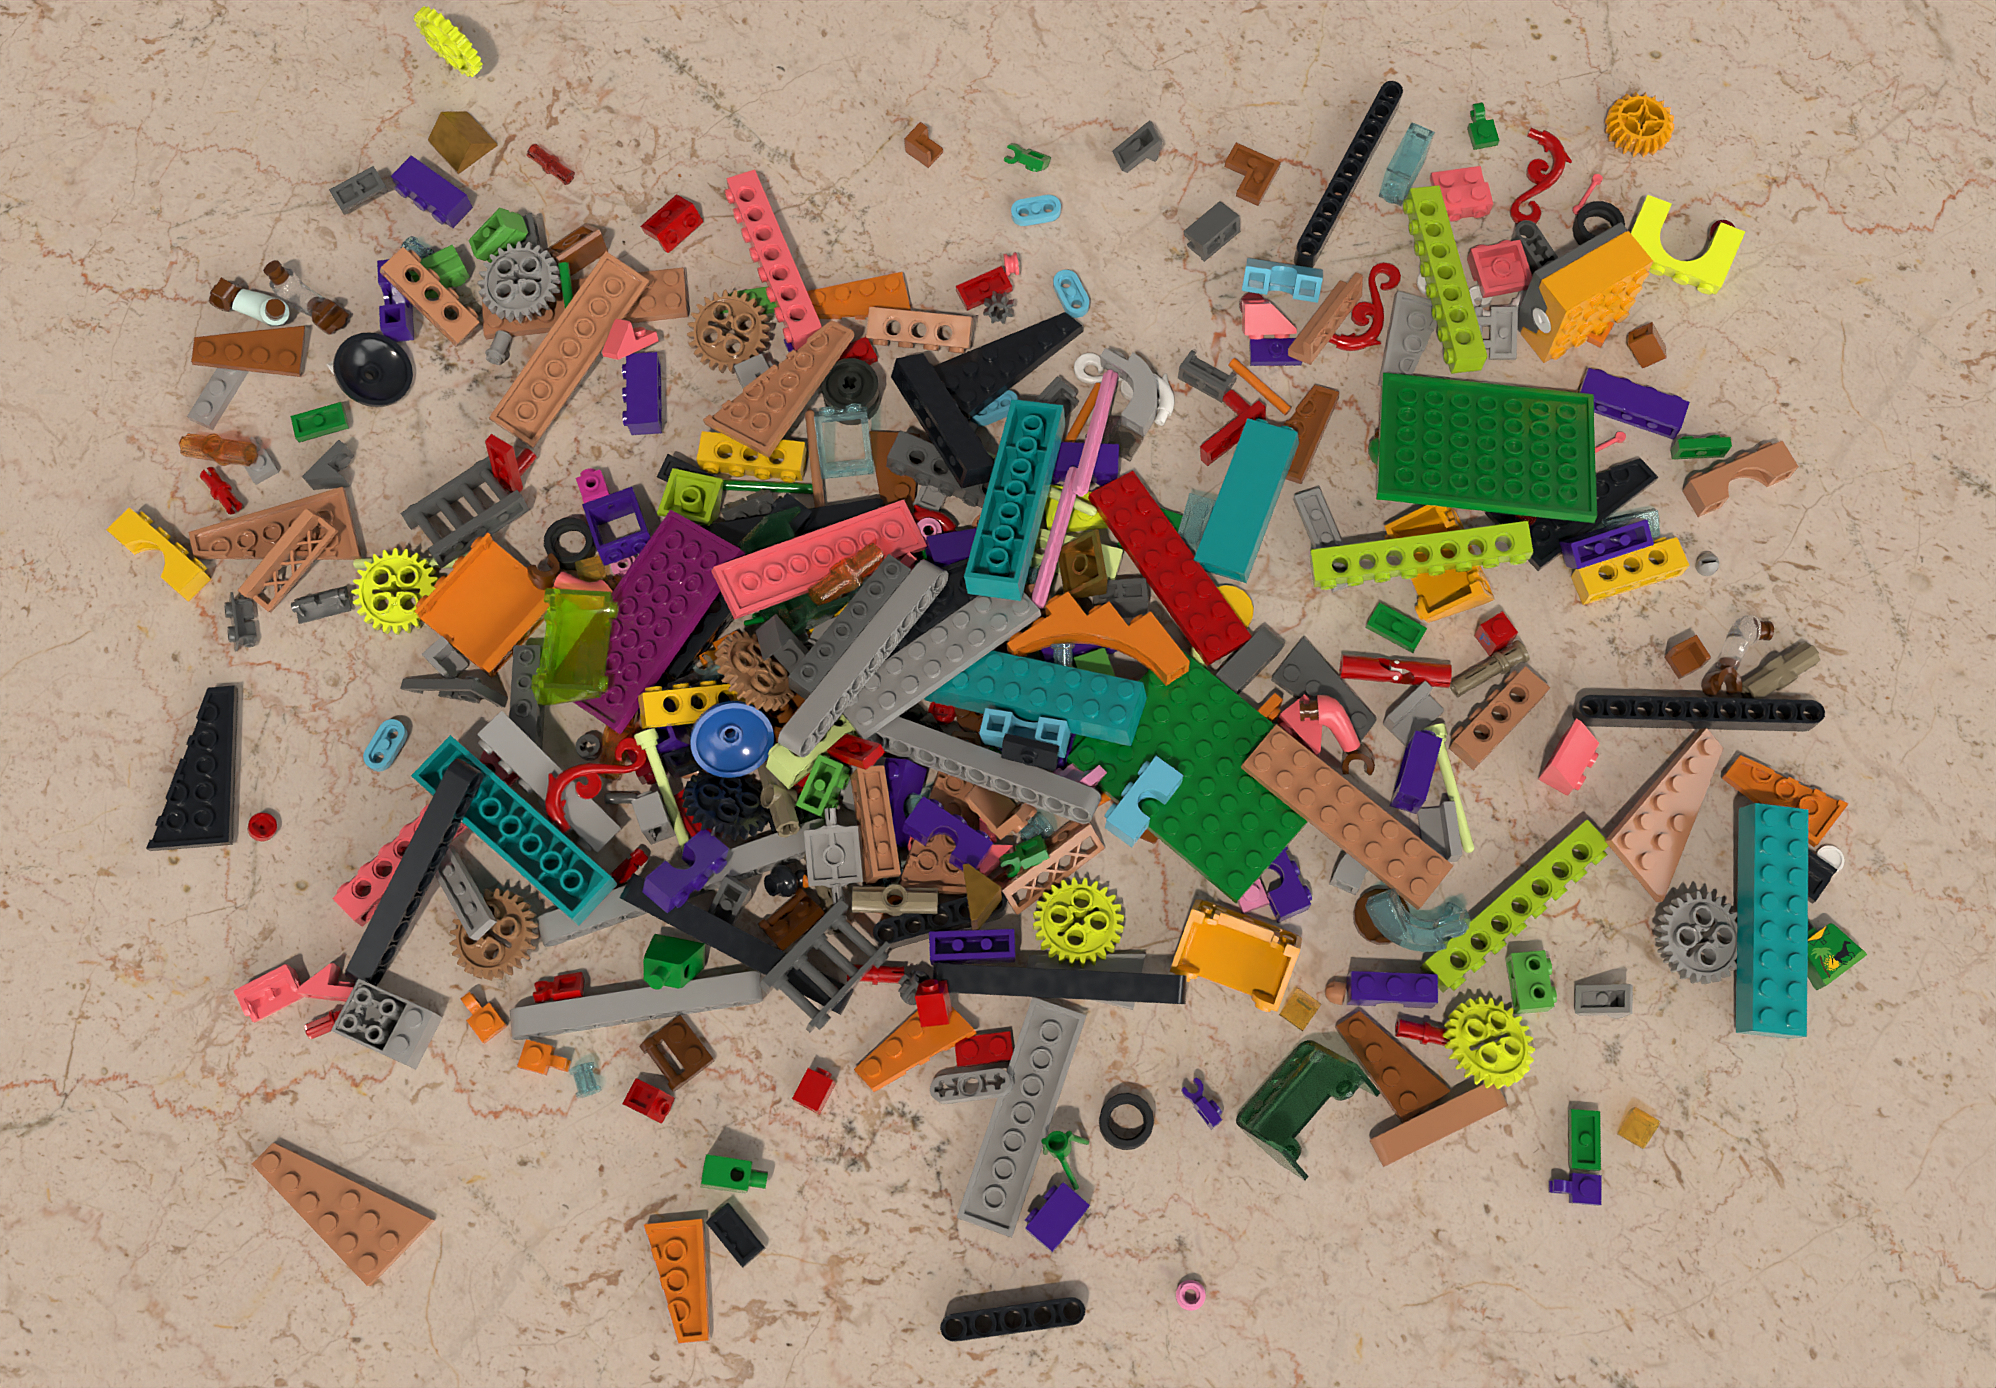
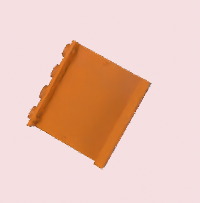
M487 532L484 537L479 536L472 543V550L465 557L462 555L455 561L452 566L454 569L448 576L443 575L434 585L436 589L429 596L424 595L418 601L415 613L419 619L437 634L443 636L454 648L489 677L493 678L513 656L514 646L525 643L563 601V596L554 586L551 590L536 588L528 577V569L494 542L491 534Z

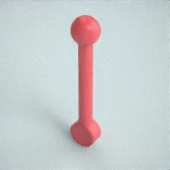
M1595 174L1592 177V184L1579 204L1573 207L1572 211L1575 215H1578L1596 185L1601 184L1603 177L1600 174Z
M1617 432L1614 438L1595 447V453L1616 442H1624L1626 434L1624 432Z

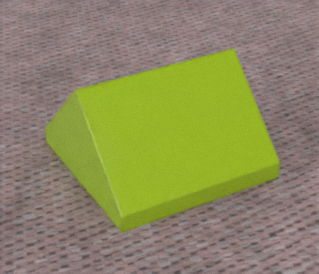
M672 468L657 515L665 517L671 509L695 524L709 526L719 517L723 479Z

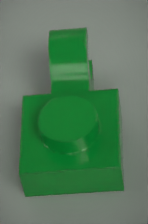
M1483 102L1473 104L1474 110L1470 111L1473 123H1469L1467 127L1473 150L1498 146L1500 140L1494 120H1486Z
M1010 143L1007 146L1008 149L1013 150L1015 153L1014 157L1008 155L1004 157V161L1008 164H1014L1019 161L1018 163L1025 165V168L1032 172L1042 171L1050 164L1051 157L1029 148L1027 150L1023 149L1016 143Z
M1040 834L1017 845V851L1002 855L999 861L1001 867L1012 864L1010 867L1005 868L1006 875L1009 878L1017 875L1021 866L1025 870L1031 866L1041 864L1050 857L1045 841Z

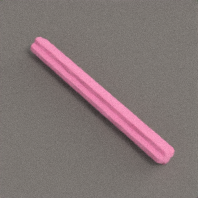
M1111 369L1103 374L1072 488L1073 493L1078 494L1080 497L1087 494L1119 377L1118 373L1113 372Z
M1070 467L1067 471L1031 597V601L1039 609H1043L1046 604L1076 494L1072 491L1078 470L1076 467Z

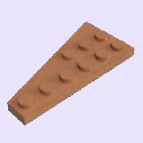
M833 320L829 321L807 338V343L797 351L793 349L786 355L787 358L776 366L774 364L744 387L743 392L732 401L727 400L722 404L721 410L713 416L709 414L704 418L705 425L769 458L854 338L853 330Z
M343 487L188 532L192 552L197 559H264L304 509L307 508L317 512L339 531L315 560L362 559L346 491ZM320 523L312 530L313 540H322L328 533V530ZM302 545L296 549V560H305L309 556L308 545Z
M1707 728L1699 729L1605 840L1655 902L1664 901L1723 751V747Z
M954 731L950 735L980 746L979 733ZM938 771L928 799L937 800L943 805L945 811L951 815L957 814L961 816L969 827L975 831L979 830L980 817L969 808L965 800V796L975 784ZM939 834L932 837L926 846L914 839L898 885L911 888H938V893L967 895L964 872L949 863L951 853L956 847L952 838Z
M272 1143L252 1163L257 1171L366 1286H371L435 1221L276 1143Z

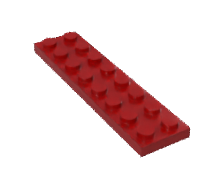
M1134 471L1089 493V501L1097 508L1101 518L1142 576L1146 578L1147 583L1206 666L1244 646L1252 638L1200 563L1194 561L1195 556Z

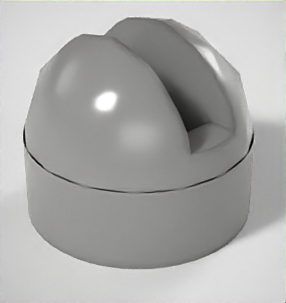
M1712 553L1701 555L1695 564L1697 572L1703 576L1713 575L1719 568L1718 557ZM1702 561H1711V563L1703 564Z

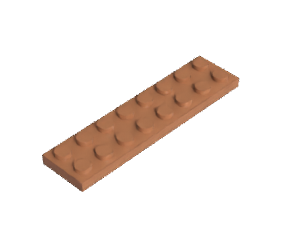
M606 251L494 409L489 420L534 449L603 350L615 319L624 320L649 284V280Z
M683 267L637 272L648 279L649 284L624 320L631 323L688 317ZM587 278L571 280L573 297ZM561 283L557 284L560 293L552 294L556 302H547L550 310L541 308L542 316L540 317L533 313L532 321L526 316L523 317L522 323H519L515 317L512 322H509L506 317L501 320L496 313L492 314L482 302L483 332L486 340L494 339L495 333L498 330L507 332L511 337L549 333L565 310ZM536 290L531 291L528 296L534 294ZM511 292L506 293L503 298L509 296Z
M1277 724L1241 766L1245 772L1417 910L1423 906L1454 866Z

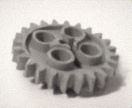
M519 241L514 249L510 243L507 244V251L505 252L498 248L499 256L497 257L492 254L489 255L492 262L483 263L487 271L479 272L484 280L478 281L477 284L481 287V290L478 292L483 298L482 302L492 314L496 313L501 320L506 317L509 322H512L515 317L519 323H522L524 316L532 321L533 313L541 317V308L550 310L547 302H556L552 294L560 293L557 284H560L561 280L558 276L560 273L559 268L556 266L557 263L547 250L543 251L540 245L534 248L530 242L524 248ZM536 267L535 270L529 272L531 268ZM511 269L510 272L504 274L506 270ZM536 290L534 294L528 296L531 291ZM511 292L509 296L503 298L506 293Z
M1700 891L1693 892L1691 895L1686 893L1680 895V898L1672 899V905L1663 907L1666 914L1658 916L1663 925L1656 926L1655 930L1661 932L1662 936L1655 938V941L1663 943V947L1657 951L1658 953H1666L1667 957L1663 960V963H1673L1670 970L1672 973L1681 970L1680 979L1690 977L1691 983L1701 981V984H1709L1711 981L1713 983L1720 982L1721 977H1730V971L1737 970V964L1735 963L1737 961V923L1735 922L1737 912L1731 914L1728 912L1731 907L1730 903L1721 906L1722 897L1720 896L1712 899L1709 892L1702 894V896ZM1696 912L1701 917V923L1696 919ZM1717 932L1721 934V943L1717 939ZM1680 933H1682L1685 938L1684 944L1680 941ZM1701 952L1705 955V964L1701 960Z

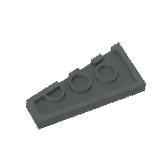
M1304 637L1271 679L1272 682L1296 699L1301 698L1304 694L1310 700H1317V695H1327L1335 698L1348 714L1360 742L1377 721Z

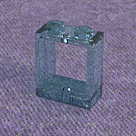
M1413 122L1410 124L1386 169L1379 197L1388 203L1402 206L1404 199H1406L1410 188L1413 186L1427 159L1435 134L1434 131Z
M849 404L845 406L846 409L835 410V407L827 406L821 407L819 412H815L814 422L821 479L874 474L867 407H861V404ZM861 419L865 459L827 463L822 423Z

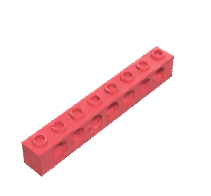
M754 169L726 178L728 189L724 191L729 205L734 204L735 206L733 214L737 224L742 223L741 233L744 242H750L751 248H749L752 261L753 263L758 262L760 266L757 268L760 280L768 285L765 288L770 303L775 302L776 304L774 312L778 323L783 322L785 326L782 329L787 344L792 343L794 350L797 351L807 343V338L817 332L822 326Z
M484 750L479 761L490 770L495 769V775L510 787L519 776L514 771L509 775L498 764L501 759L494 752L489 755ZM429 804L421 810L420 816L413 823L406 824L400 830L399 836L395 840L385 844L379 850V855L361 866L358 870V875L350 882L341 885L337 890V894L332 898L362 927L371 920L403 857V852L408 847ZM461 823L453 840L467 828L464 823ZM388 866H392L393 869L390 875L383 877V870ZM371 885V892L367 896L362 897L363 889Z

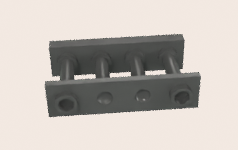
M487 456L428 496L410 505L400 514L411 530L418 525L433 543L427 549L438 566L443 568L470 550L472 543L479 536L484 537L487 532L493 535L529 511V508L518 490L508 494L494 477L489 456ZM484 482L487 483L500 500L488 509L472 491ZM461 497H464L478 514L465 524L450 506V504ZM440 511L456 529L444 538L438 534L428 521L429 518Z
M841 899L762 979L760 987L768 994L774 988L777 991L780 989L812 1019L806 1028L809 1033L815 1027L819 1030L822 1029L831 1019L828 1015L830 1011L873 966L879 968L889 957L886 952L890 944L887 941L877 949L847 921L848 917L845 914L849 906ZM832 927L835 930L840 929L870 957L860 969L856 968L827 941L828 937L826 934ZM813 947L816 950L820 949L851 978L840 990L808 961L809 957L806 954ZM793 968L796 970L800 969L831 998L821 1011L788 982L789 978L786 975Z

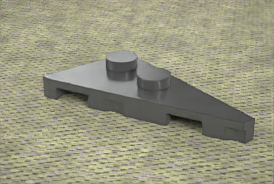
M445 676V679H403L400 687L404 691L423 694V691H439V697L478 704L480 699L484 698L501 708H505L507 701L506 696L483 685L481 679L473 676H466L465 679L453 676Z

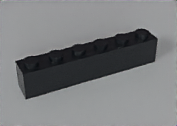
M924 353L896 358L891 378L961 489L988 483L994 467V460L982 445L981 439L971 428L968 419L964 417L958 408L956 400L949 394L945 383L938 377L933 365L929 363Z

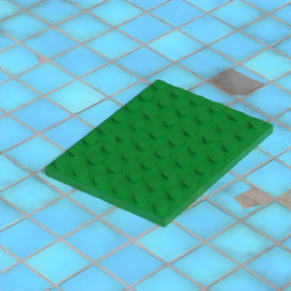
M1383 373L1380 399L1376 500L1595 523L1597 518L1594 395Z
M1182 650L1190 661L1188 672L1167 686L1150 669L1138 681L1144 684L1147 700L1131 746L1086 737L1067 757V762L1083 772L1093 770L1100 765L1107 774L1096 787L1117 804L1124 798L1121 796V793L1130 782L1134 784L1140 777L1138 772L1146 761L1151 763L1157 756L1183 775L1182 783L1165 805L1151 797L1144 798L1138 803L1139 809L1150 818L1147 829L1237 904L1278 855L1304 828L1308 821L1241 768L1243 763L1275 725Z

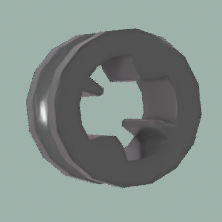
M585 734L578 738L575 748L582 759L593 761L601 755L602 745L596 736ZM587 742L591 745L596 744V746H592L594 750L590 753L587 750L582 752V749H586L584 744Z

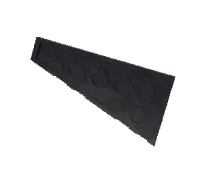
M1641 458L1596 474L1597 518L1595 523L1487 511L1485 514L1495 525L1528 521L1533 554L1527 560L1537 571H1540L1562 554L1560 541L1592 531L1656 482L1658 476Z
M236 686L207 688L196 716L198 721L193 734L188 737L186 743L188 747L183 759L180 758L165 797L167 802L162 815L157 818L155 824L157 828L152 840L149 839L146 847L147 850L161 851L233 845L238 688Z

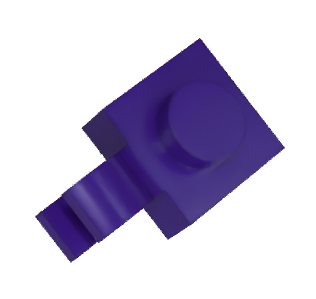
M1195 1078L1193 1082L1197 1086V1092L1190 1093L1185 1087L1181 1089V1092L1194 1105V1109L1212 1130L1221 1123L1222 1118L1220 1115L1222 1111L1212 1099L1208 1102L1205 1096L1203 1097V1083L1200 1079Z
M1570 1173L1569 1181L1560 1179L1549 1181V1193L1569 1194V1203L1600 1206L1602 1205V1175Z

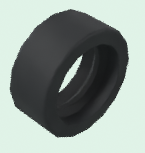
M1593 201L1586 204L1579 211L1572 228L1573 237L1579 245L1596 237L1587 231L1584 226L1585 220L1589 217L1603 218L1613 227L1620 222L1625 226L1624 216L1611 203Z
M574 517L555 521L544 535V548L547 555L552 553L557 558L560 568L564 570H578L585 567L593 560L597 551L590 527L583 520ZM569 531H578L583 534L586 543L583 550L572 557H563L557 553L555 543L562 534Z
M1121 1093L1108 1099L1102 1107L1099 1117L1100 1132L1105 1141L1114 1148L1121 1150H1132L1143 1145L1150 1137L1154 1126L1153 1111L1148 1102L1139 1095L1132 1093ZM1125 1104L1136 1107L1141 1112L1144 1122L1140 1133L1128 1139L1114 1134L1109 1123L1112 1111L1116 1107Z

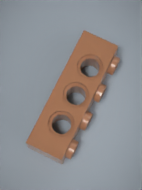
M402 247L381 267L380 273L457 347L478 327L480 323L477 320L478 315L469 306L465 308L458 301L460 298L456 292L450 287L446 289L439 282L441 280L440 277L432 269L426 270L420 264L422 260L413 250L407 251ZM409 271H414L419 275L420 280L414 283L406 279L405 274ZM427 290H434L437 292L439 299L437 301H429L424 293ZM444 310H455L458 318L448 320L444 316Z
M869 307L866 338L873 340V345L888 346V341L898 342V347L913 348V344H921L924 350L938 351L939 346L949 347V352L964 353V349L971 348L973 318ZM893 321H898L901 325V330L897 335H890L888 332V326ZM917 324H924L926 326V334L921 338H916L913 334V329ZM944 326H948L952 330V336L948 340H941L939 338V330Z
M1526 666L1519 673L1514 670L1504 681L1507 686L1502 691L1496 689L1486 701L1490 704L1484 710L1479 707L1469 717L1471 723L1466 729L1460 726L1450 737L1453 743L1449 749L1473 771L1549 691L1550 687ZM1509 694L1518 695L1521 702H1514ZM1491 713H1500L1503 721L1495 720ZM1473 731H1481L1486 739L1480 740L1476 738Z

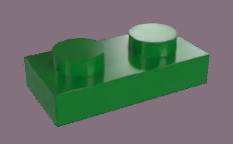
M341 402L290 416L295 439L298 443L349 429L345 409Z
M1711 435L1706 438L1685 436L1678 439L1671 448L1672 460L1722 458L1731 449L1732 442L1731 437H1721L1720 435Z
M1380 602L1365 627L1411 653H1414L1427 630L1426 627Z
M1568 1110L1569 1169L1600 1171V1111Z

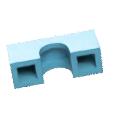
M1247 258L1242 291L1267 295L1268 291H1282L1291 294L1293 299L1318 303L1323 280V269Z
M985 708L979 734L984 745L1001 748L1005 733L1060 746L1059 757L1065 758L1071 732L1067 721L1039 717L1038 722H1027L1016 718L1012 712Z
M1157 756L1151 763L1146 761L1138 772L1140 776L1134 784L1130 782L1121 793V796L1124 798L1118 805L1113 803L1104 815L1107 818L1105 829L1130 847L1134 846L1148 828L1150 818L1139 809L1138 803L1144 798L1151 797L1165 805L1182 783L1183 775Z

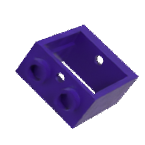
M632 487L582 504L596 549L604 566L640 554L651 538ZM635 513L640 532L606 544L603 543L598 528L599 525Z
M1415 730L1404 752L1390 807L1413 814L1418 813L1426 801L1443 738L1437 737L1432 731Z

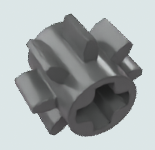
M993 291L991 300L988 298L984 299V305L987 308L984 309L983 315H989L992 324L995 321H1001L1002 324H1005L1007 316L1013 317L1014 311L1011 308L1014 306V300H1008L1006 292L996 294Z
M912 970L910 974L905 973L898 982L901 985L898 990L901 999L909 1005H916L915 994L918 984L930 980L929 975L922 971L915 972V970Z

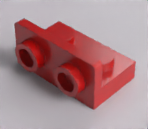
M676 194L640 227L646 235L658 241L665 252L670 253L703 223V219L693 203Z

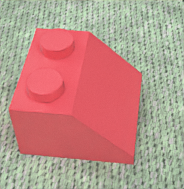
M1576 719L1563 734L1538 780L1567 796L1573 789L1577 791L1580 789L1586 779V776L1582 775L1586 766L1591 768L1599 755L1595 752L1599 742L1582 721Z

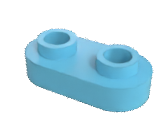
M1053 195L1020 199L1014 202L1011 207V218L1019 226L1052 222L1061 213V203ZM1050 209L1052 212L1047 213L1045 210ZM1025 213L1027 216L1022 217L1020 214Z
M1061 270L1056 273L1053 279V288L1064 311L1073 318L1083 317L1089 310V297L1078 276L1071 270ZM1068 284L1070 287L1064 288L1062 285ZM1073 305H1080L1081 307L1076 309V308H1073L1072 306H1073Z
M1006 391L972 417L970 421L978 424V426H986L1006 418L1011 400H1018L1017 395L1013 391Z
M395 719L384 721L365 749L363 760L371 770L381 772L388 769L404 745L408 732L400 721ZM393 732H398L396 738L390 739ZM384 755L381 762H376L378 756Z

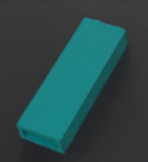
M1247 418L1194 557V561L1199 562L1206 572L1247 584L1299 445L1298 432L1291 427H1277L1270 425L1263 419L1252 420Z

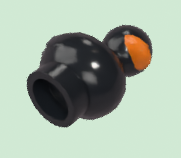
M778 864L771 870L770 874L765 876L764 887L770 896L791 897L797 892L798 887H809L807 870L800 869L794 873L788 866Z

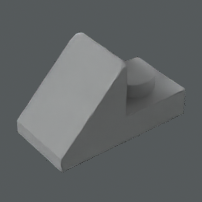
M1576 985L1575 1014L1579 1016L1607 1015L1613 1019H1620L1632 1014L1633 985Z

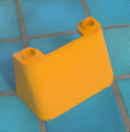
M1426 505L1385 525L1387 535L1384 538L1388 540L1463 530L1464 527L1454 508ZM1472 545L1468 546L1469 552L1476 555ZM1441 550L1443 557L1448 559L1454 557L1452 550ZM1422 552L1413 554L1418 562L1428 560L1427 556ZM1474 566L1466 572H1456V569L1445 570L1444 574L1436 576L1421 573L1411 579L1419 597L1417 599L1418 605L1415 606L1416 613L1421 621L1425 620L1428 623L1495 600L1481 566Z
M1196 899L1169 972L1175 973L1174 975H1187V982H1190L1191 979H1197L1198 976L1251 995L1252 1001L1255 1002V1007L1262 1011L1271 1012L1273 1010L1277 1012L1298 958L1302 938L1291 931L1203 899Z

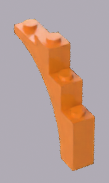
M1069 592L1062 596L1056 595L1051 598L1046 605V618L1041 617L1031 625V628L1023 633H1016L1007 643L1008 654L1020 657L1050 646L1072 643L1092 644L1114 649L1142 663L1153 671L1166 686L1188 672L1190 663L1189 659L1151 611L1144 616L1142 614L1136 616L1128 626L1110 602L1103 606H1095L1086 615Z

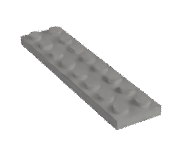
M1024 592L1021 601L977 596L885 660L842 713L862 739H867L1041 616L1040 609Z
M1032 997L1007 1069V1073L1013 1078L1014 1086L1007 1096L997 1098L957 1214L958 1219L1012 1238L1043 1147L1041 1140L1046 1138L1086 1015Z

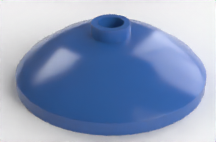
M727 701L710 707L696 720L690 735V746L696 762L705 771L726 778L740 777L759 768L768 758V752L774 743L773 728L766 714L761 709L756 710L754 705L750 704L747 706L746 702ZM727 729H734L731 733L725 732Z

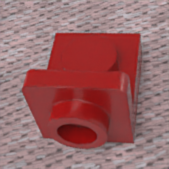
M635 1078L622 1104L661 1124L670 1112L675 1098Z

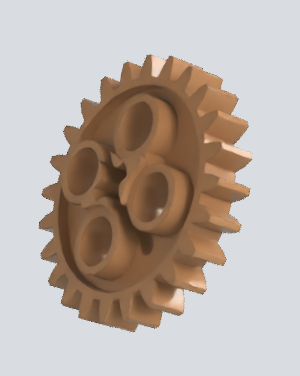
M725 289L722 297L713 292L714 300L710 301L709 298L704 297L706 305H696L700 312L691 313L695 322H689L687 325L694 331L688 332L687 336L695 339L689 343V346L692 349H696L693 354L697 358L702 356L700 362L703 365L709 363V368L713 371L718 366L721 373H724L726 367H728L729 371L734 374V365L759 355V350L767 351L763 341H770V337L764 333L770 331L771 328L769 325L764 324L769 318L767 315H761L764 309L762 306L756 307L758 302L755 298L748 302L749 296L747 293H744L739 298L737 290H734L732 296H730ZM723 310H728V316L724 320H718V314ZM712 321L726 330L733 329L737 335L749 338V341L745 342L731 333L725 334L720 328L709 325V322ZM744 321H751L749 329H740ZM712 333H717V339L713 343H707V337ZM735 343H739V351L733 354L730 353V347Z
M737 631L733 635L729 634L719 644L718 650L715 652L718 658L714 661L715 664L721 666L717 673L725 676L721 681L731 685L728 690L736 691L738 700L744 697L747 706L754 703L756 710L763 707L768 712L771 708L773 711H777L779 708L782 709L794 697V691L789 688L788 676L790 673L774 655L765 661L763 660L756 634L749 637L746 631L742 634Z
M496 888L495 892L488 889L485 890L483 897L490 911L493 912L495 910L494 918L497 922L490 929H493L492 931L495 934L509 941L512 944L511 948L503 942L496 940L488 932L473 944V939L469 938L459 919H453L452 921L458 927L450 931V934L455 935L456 939L449 942V945L457 947L452 952V956L459 958L457 965L465 967L464 971L473 974L474 977L480 979L483 977L492 981L493 977L500 980L503 979L504 972L512 976L513 966L522 969L523 966L520 960L522 958L530 960V956L526 952L528 949H536L530 942L532 939L539 937V935L532 933V930L537 928L539 924L531 921L536 916V913L528 911L531 905L525 901L523 902V897L515 895V893L506 890L504 893L503 890ZM513 925H515V930L510 935V929ZM499 948L496 958H493L495 950Z

